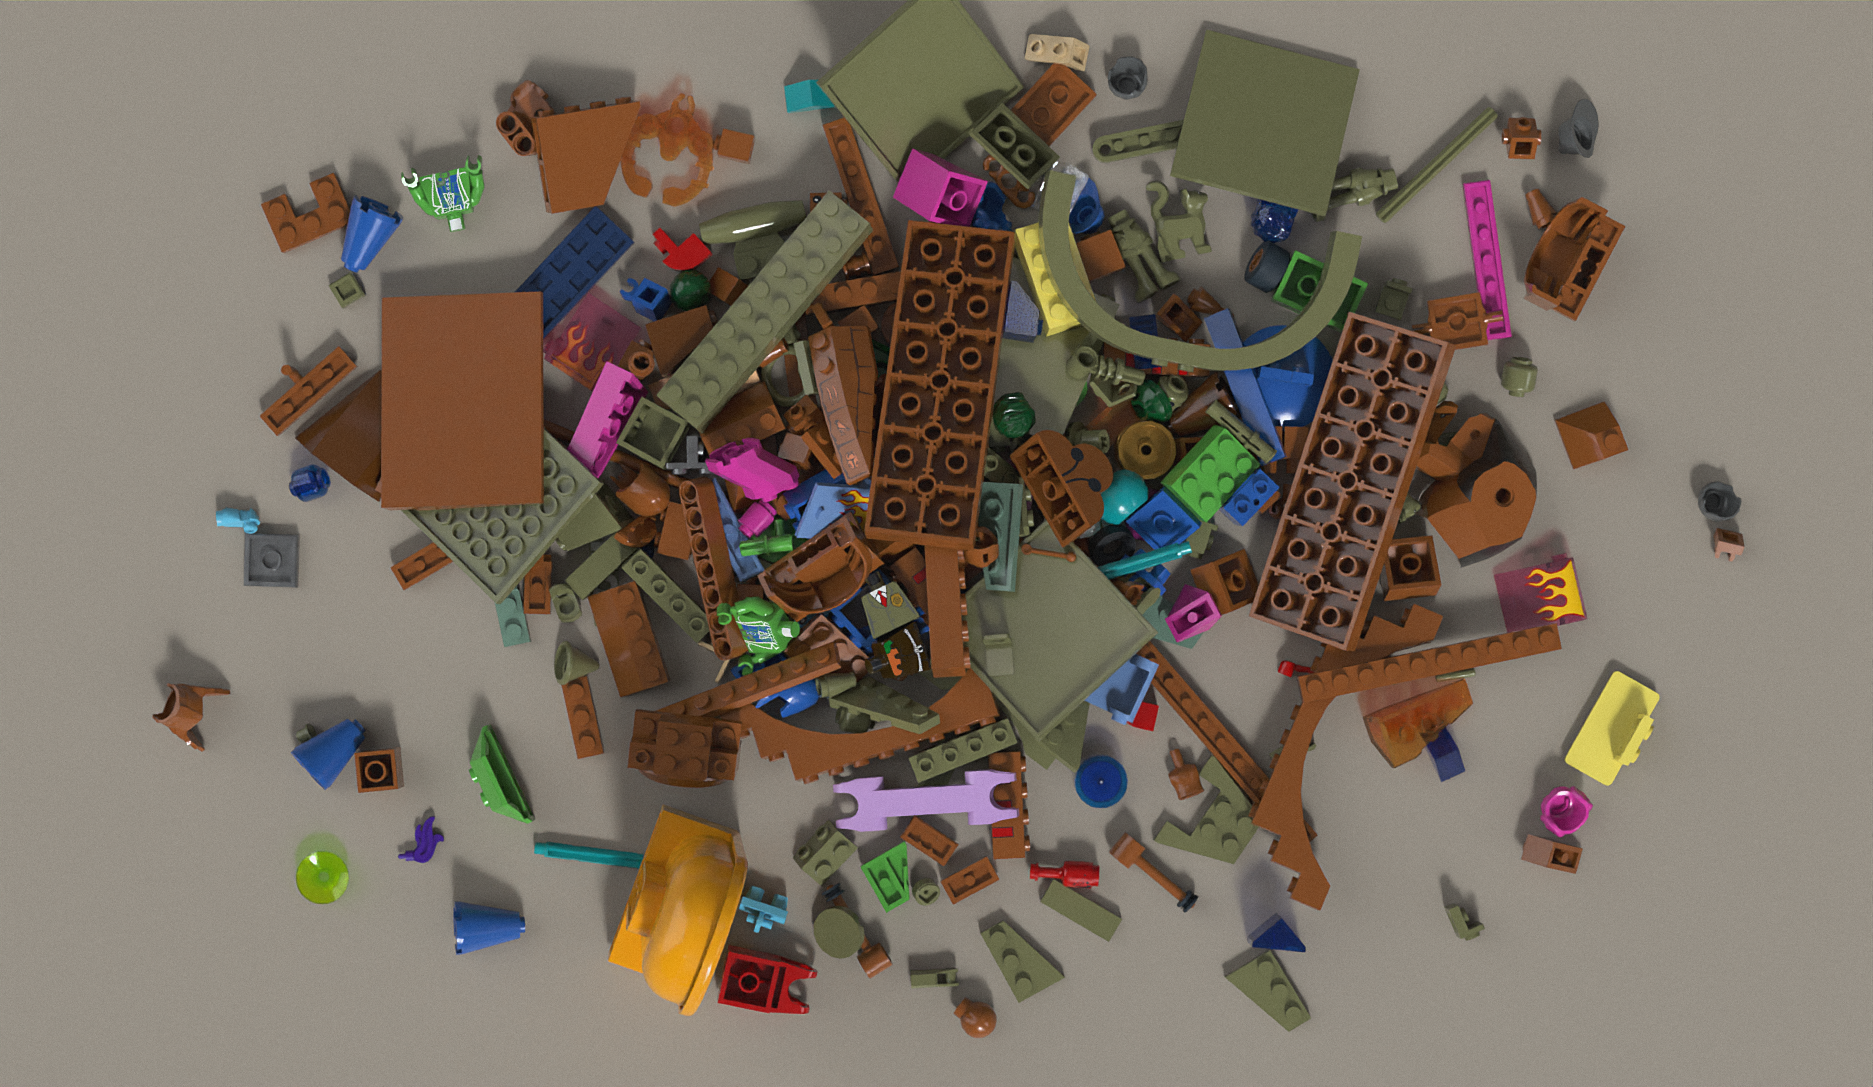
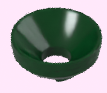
M1144 379L1142 385H1137L1136 396L1132 397L1131 406L1137 417L1142 421H1153L1158 424L1169 420L1172 417V407L1165 392L1150 379Z

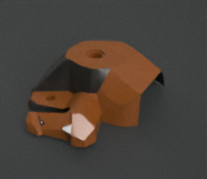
M1444 400L1435 409L1416 469L1435 480L1422 493L1419 499L1421 509L1416 512V515L1429 520L1459 558L1460 568L1489 559L1522 539L1536 501L1537 475L1536 469L1500 422L1486 412L1470 417L1452 438L1447 447L1439 445L1438 438L1456 415L1457 408L1459 407L1452 401Z

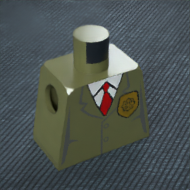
M879 571L868 576L866 582L871 592L862 596L861 599L873 639L879 638L921 617L896 581L885 585Z

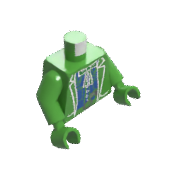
M468 155L465 167L419 177V181L414 168H411L413 177L410 179L405 178L404 173L401 172L402 182L408 186L415 203L427 215L434 216L437 220L447 218L450 232L466 229L463 214L474 212V206L480 202L485 188L483 173L480 169L482 165V156L480 155L477 157V164H472Z
M757 596L746 597L742 601L735 602V606L721 603L717 607L718 622L722 625L729 624L733 614L749 653L755 654L754 656L745 654L740 657L738 667L744 664L748 665L743 668V675L752 673L754 664L758 662L762 664L784 651L792 637H797L800 632L799 623L789 621L783 609L777 604L767 602Z

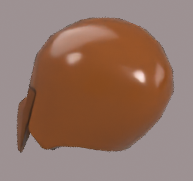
M643 462L640 464L641 470L639 474L624 464H620L625 472H621L622 477L617 476V479L610 476L619 487L616 491V496L638 515L644 517L655 516L665 510L670 502V488L666 480Z

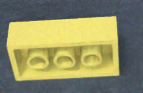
M1039 222L1015 229V248L1045 335L1050 336L1082 326L1062 303L1048 277L1040 249ZM1068 222V237L1074 266L1084 287L1096 302Z

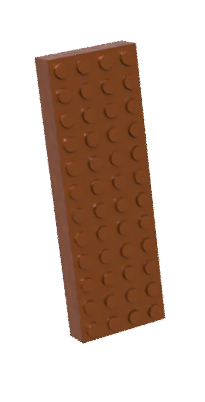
M908 220L864 529L868 539L974 551L1015 249V232Z
M1352 312L1348 313L1249 617L1346 651H1355L1456 345Z

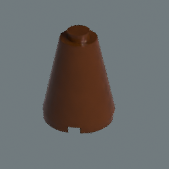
M1218 372L1207 378L1188 396L1180 407L1172 412V417L1166 421V424L1173 435L1178 434L1180 437L1211 429L1214 425L1221 426L1209 414L1205 413L1215 399L1238 417V419H1242L1239 409H1235L1233 406L1235 401L1229 386L1222 376L1219 377Z

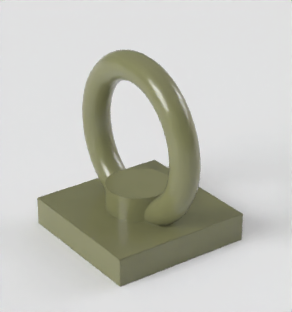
M802 340L794 344H788L789 351L783 354H791L797 357L798 372L804 388L798 395L792 397L783 396L773 386L771 378L772 368L780 357L761 369V382H765L774 403L783 407H792L805 395L809 397L819 395L809 341Z

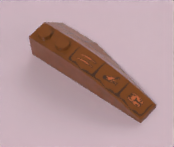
M830 326L809 336L808 340L816 384L828 431L846 483L853 485L872 476L874 443L872 442V430L875 429L876 421L873 418V405H876L877 402L874 385L878 381V370L870 328L868 326Z

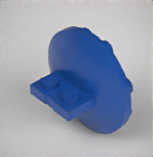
M1287 325L1270 326L1255 332L1243 342L1244 347L1268 339ZM1317 337L1287 357L1253 368L1275 426H1282V431H1284V427H1303L1314 419L1333 362L1328 350ZM1230 388L1232 397H1233V399H1234V401H1235V398H1234V396H1233L1232 390H1231V388Z

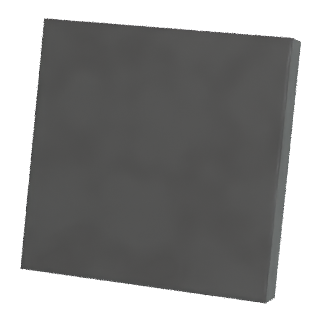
M245 533L244 586L298 588L300 535Z

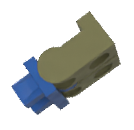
M1140 548L1133 556L1146 552ZM1125 554L1122 559L1129 558V556ZM1159 564L1154 566L1150 572L1143 569L1117 578L1124 583L1134 581L1144 585L1141 590L1143 591V594L1140 595L1141 599H1138L1137 604L1133 605L1143 615L1157 601L1159 596L1164 594L1166 589L1163 584L1171 573L1163 565Z

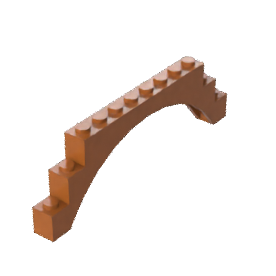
M1413 604L1410 609L1405 608L1400 619V623L1404 624L1403 627L1373 616L1371 621L1365 620L1361 635L1364 637L1363 639L1359 638L1355 651H1346L1321 642L1320 646L1324 647L1321 657H1315L1310 670L1316 673L1383 659L1395 652L1431 643L1435 638L1443 616L1416 604ZM1335 697L1301 703L1300 706L1295 704L1289 718L1294 720L1291 729L1285 728L1279 742L1283 744L1280 755L1274 754L1269 768L1273 769L1269 779L1264 778L1259 792L1263 794L1259 803H1253L1248 815L1253 818L1250 824L1280 836L1278 841L1273 839L1267 853L1272 855L1270 861L1299 874L1297 878L1293 876L1287 888V891L1291 893L1289 899L1317 911H1320L1330 889V884L1312 852L1304 826L1301 787L1304 761L1313 732L1327 706Z
M969 668L966 676H963L943 698L928 707L939 714L940 723L922 734L894 726L860 734H827L804 730L775 719L760 708L756 709L752 703L720 716L721 719L742 721L740 739L749 737L750 731H753L762 759H769V762H775L785 758L784 753H787L795 780L803 781L805 785L818 781V776L828 773L829 776L843 773V767L854 765V768L869 764V759L879 756L880 760L895 755L894 751L904 748L906 752L919 748V743L929 740L930 743L944 740V734L953 731L955 735L970 731V726L980 723L981 727L996 722L995 718L1001 715L994 693Z

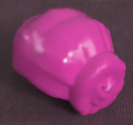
M1559 786L1543 798L1541 803L1543 815L1540 816V820L1557 837H1563L1565 834L1577 831L1587 821L1593 804L1586 794L1577 787L1567 788Z

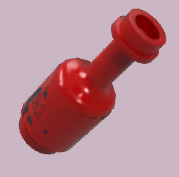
M1068 860L1064 862L1061 868L1040 867L1039 863L1036 862V864H1030V879L1038 881L1039 877L1058 878L1062 880V884L1065 887L1091 889L1092 886L1099 885L1100 865H1093V862Z

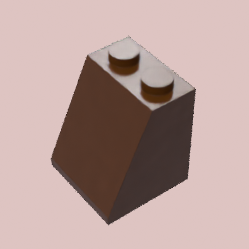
M707 305L645 324L662 377L666 378L674 374L718 323L719 320L714 310L710 311Z

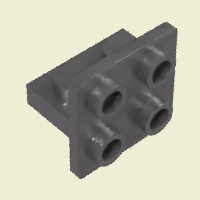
M687 436V463H666V469L672 470L674 475H690V470L699 469V474H714L708 470L706 463H701V458H706V447L701 442L699 436Z

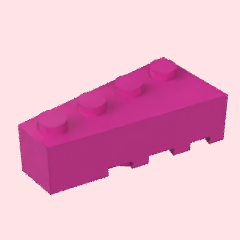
M607 361L573 438L567 447L598 479L617 448L618 444L616 442L641 397L645 398L648 394L646 388L633 373Z

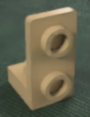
M1030 34L1025 59L1034 62L1063 64L1075 71H1085L1090 46L1072 37Z

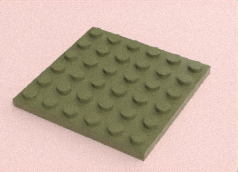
M544 427V503L421 511L409 509L401 511L496 604H501L604 483Z

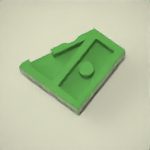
M905 841L860 866L886 913L909 900L907 844Z

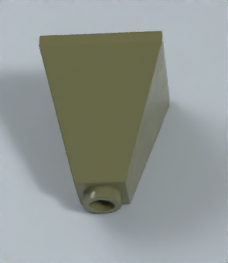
M604 479L601 480L604 483L602 487L556 539L557 544L564 551L572 550L617 532L634 521V518Z

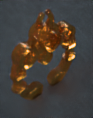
M683 93L674 98L670 110L657 115L644 113L638 116L620 160L622 173L629 189L636 195L648 198L653 189V184L648 178L636 174L634 166L636 165V160L632 159L635 147L641 148L642 143L640 142L643 139L653 140L658 137L660 141V155L666 161L676 160L681 152L688 147L692 154L699 157V162L697 161L696 166L700 167L697 180L691 179V184L685 190L677 187L665 188L662 203L673 207L690 202L704 188L708 189V177L710 171L714 170L713 150L715 140L712 134L702 131L693 118L695 112L693 96L689 95L687 97L689 107L686 110L679 108V102L685 99V94ZM676 118H681L684 127L682 131L676 133L672 129V122Z

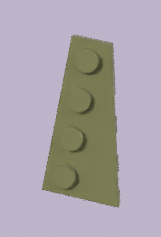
M870 676L857 682L856 687L829 698V704L832 708L838 709L843 706L848 708V713L855 715L863 712L869 714L871 720L878 722L889 720L891 721V726L917 734H922L940 723L938 713Z

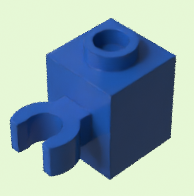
M628 278V285L633 287V290L626 292L621 289L620 294L622 298L632 301L636 313L652 321L662 319L672 304L668 290L647 278H644L640 285H638L636 280Z

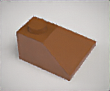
M1605 401L1554 420L1572 469L1628 450L1621 428Z

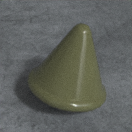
M563 641L558 646L554 660V673L560 685H565L572 680L599 669V663L571 645L570 642Z

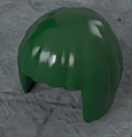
M696 269L681 271L670 284L669 289L672 303L678 309L685 312L705 305L708 306L712 299L710 296V282L702 272Z

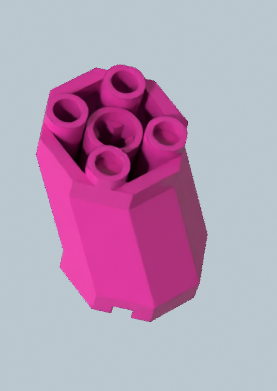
M745 438L742 439L744 444L738 446L735 441L728 443L709 454L710 459L707 458L705 460L710 472L742 487L745 496L750 499L761 498L763 502L772 501L778 497L777 494L781 491L791 490L799 485V473L796 466L764 450L759 439Z

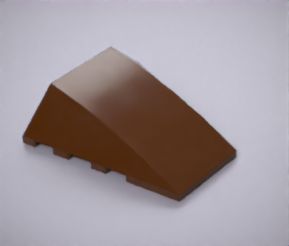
M381 370L295 437L311 454L353 486L378 502L381 500V493L375 489L381 478Z

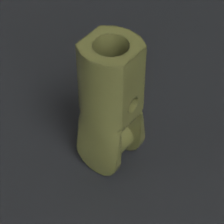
M958 968L911 970V988L959 986V982L956 981ZM945 973L946 982H938L937 974Z

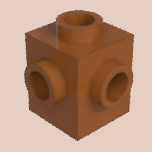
M1520 117L1508 119L1507 128L1502 130V144H1506L1508 159H1535L1537 145L1541 144V129H1537L1534 118Z
M805 395L783 415L789 422V425L786 426L789 432L802 436L825 420L822 410L808 395Z

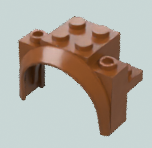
M1580 197L1565 205L1552 219L1531 255L1524 276L1526 294L1523 299L1546 311L1551 309L1572 321H1576L1625 226L1607 217L1608 210L1584 197Z
M850 511L757 576L767 597L798 622L809 614L825 612L845 603L867 583L866 580L869 574L883 565L884 562L875 544L866 538L856 516ZM799 579L804 583V584L792 585L793 583H795V582L798 581Z
M636 709L627 768L637 769L643 776L655 782L677 787L704 788L717 786L728 780L734 781L739 769L742 721Z

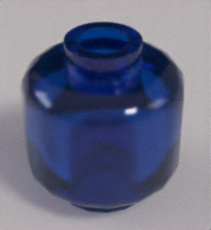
M310 464L292 473L289 489L294 497L297 496L303 502H310L326 495L331 481L328 472L324 468H320L316 464Z

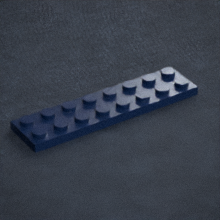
M597 206L582 219L515 291L543 292V340L635 243Z

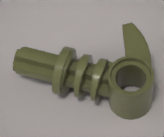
M1091 332L1077 345L1066 363L1067 372L1076 379H1082L1088 373H1091L1092 377L1096 379L1100 376L1101 380L1104 381L1109 378L1110 383L1118 385L1120 381L1142 385L1145 379L1143 370L1125 366L1123 359L1117 358L1113 361L1111 357L1105 359L1103 355H1097L1096 351L1092 349L1097 337Z

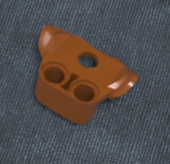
M530 80L524 81L512 92L510 97L512 105L508 111L500 113L496 119L498 131L514 152L520 156L537 155L531 117H535L536 112L540 109H553L546 100L549 95ZM510 116L515 119L516 123L513 130L507 126V120ZM526 137L532 142L529 151L523 146V141Z

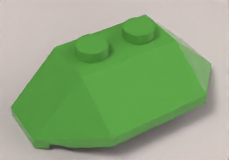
M491 724L482 727L470 760L472 768L469 769V773L474 783L479 782L483 790L480 796L486 807L490 806L491 810L527 824L534 821V815Z

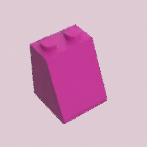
M912 148L893 198L929 221L970 227L988 181L932 153Z

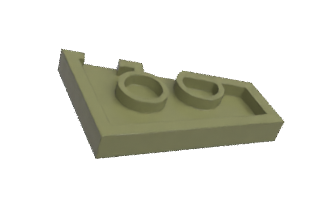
M1004 920L980 932L1018 1003L1065 978L1061 972L1052 966L1047 959L1038 953Z
M1270 949L1224 976L1288 1032L1311 1019Z

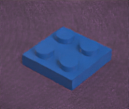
M1165 486L1126 519V522L1154 550L1177 542L1178 544L1182 543L1199 529L1202 524Z

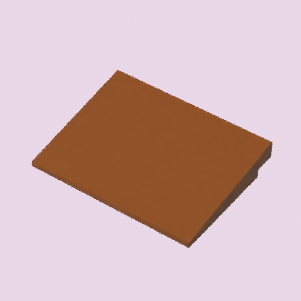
M543 292L383 297L381 508L390 511L409 509L421 511L544 503Z

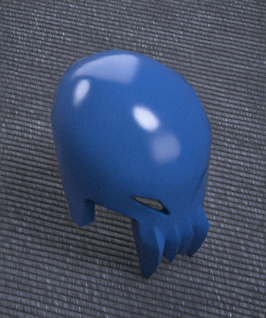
M815 678L758 700L755 706L756 709L776 697L785 703L780 709L782 718L809 709L819 699Z

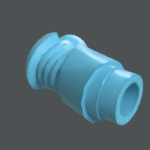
M226 507L216 511L218 527H243L244 532L249 534L255 533L258 530L260 519L252 508L243 511Z

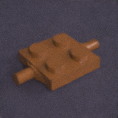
M1480 292L1427 301L1429 313L1427 323L1412 324V330L1420 334L1429 333L1433 338L1456 345L1455 350L1488 345L1486 332L1488 323L1503 321V316H1499L1503 313L1502 310L1486 313L1482 306Z

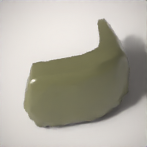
M556 584L549 589L561 622H574L582 616V610L576 593L568 584Z

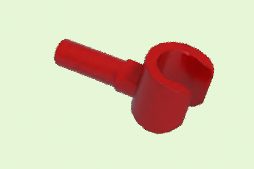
M1287 660L1282 661L1278 668V673L1290 678L1294 670L1309 674L1314 672L1310 670L1311 667L1300 666Z

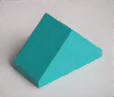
M806 80L784 86L787 113L835 108V105L816 83L818 80Z

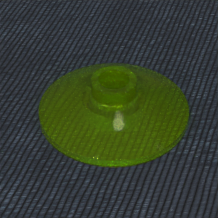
M317 851L306 856L299 864L296 871V884L300 893L310 902L328 904L336 901L345 893L349 884V871L345 862L338 855L328 851ZM321 872H326L329 875L327 881L320 879Z

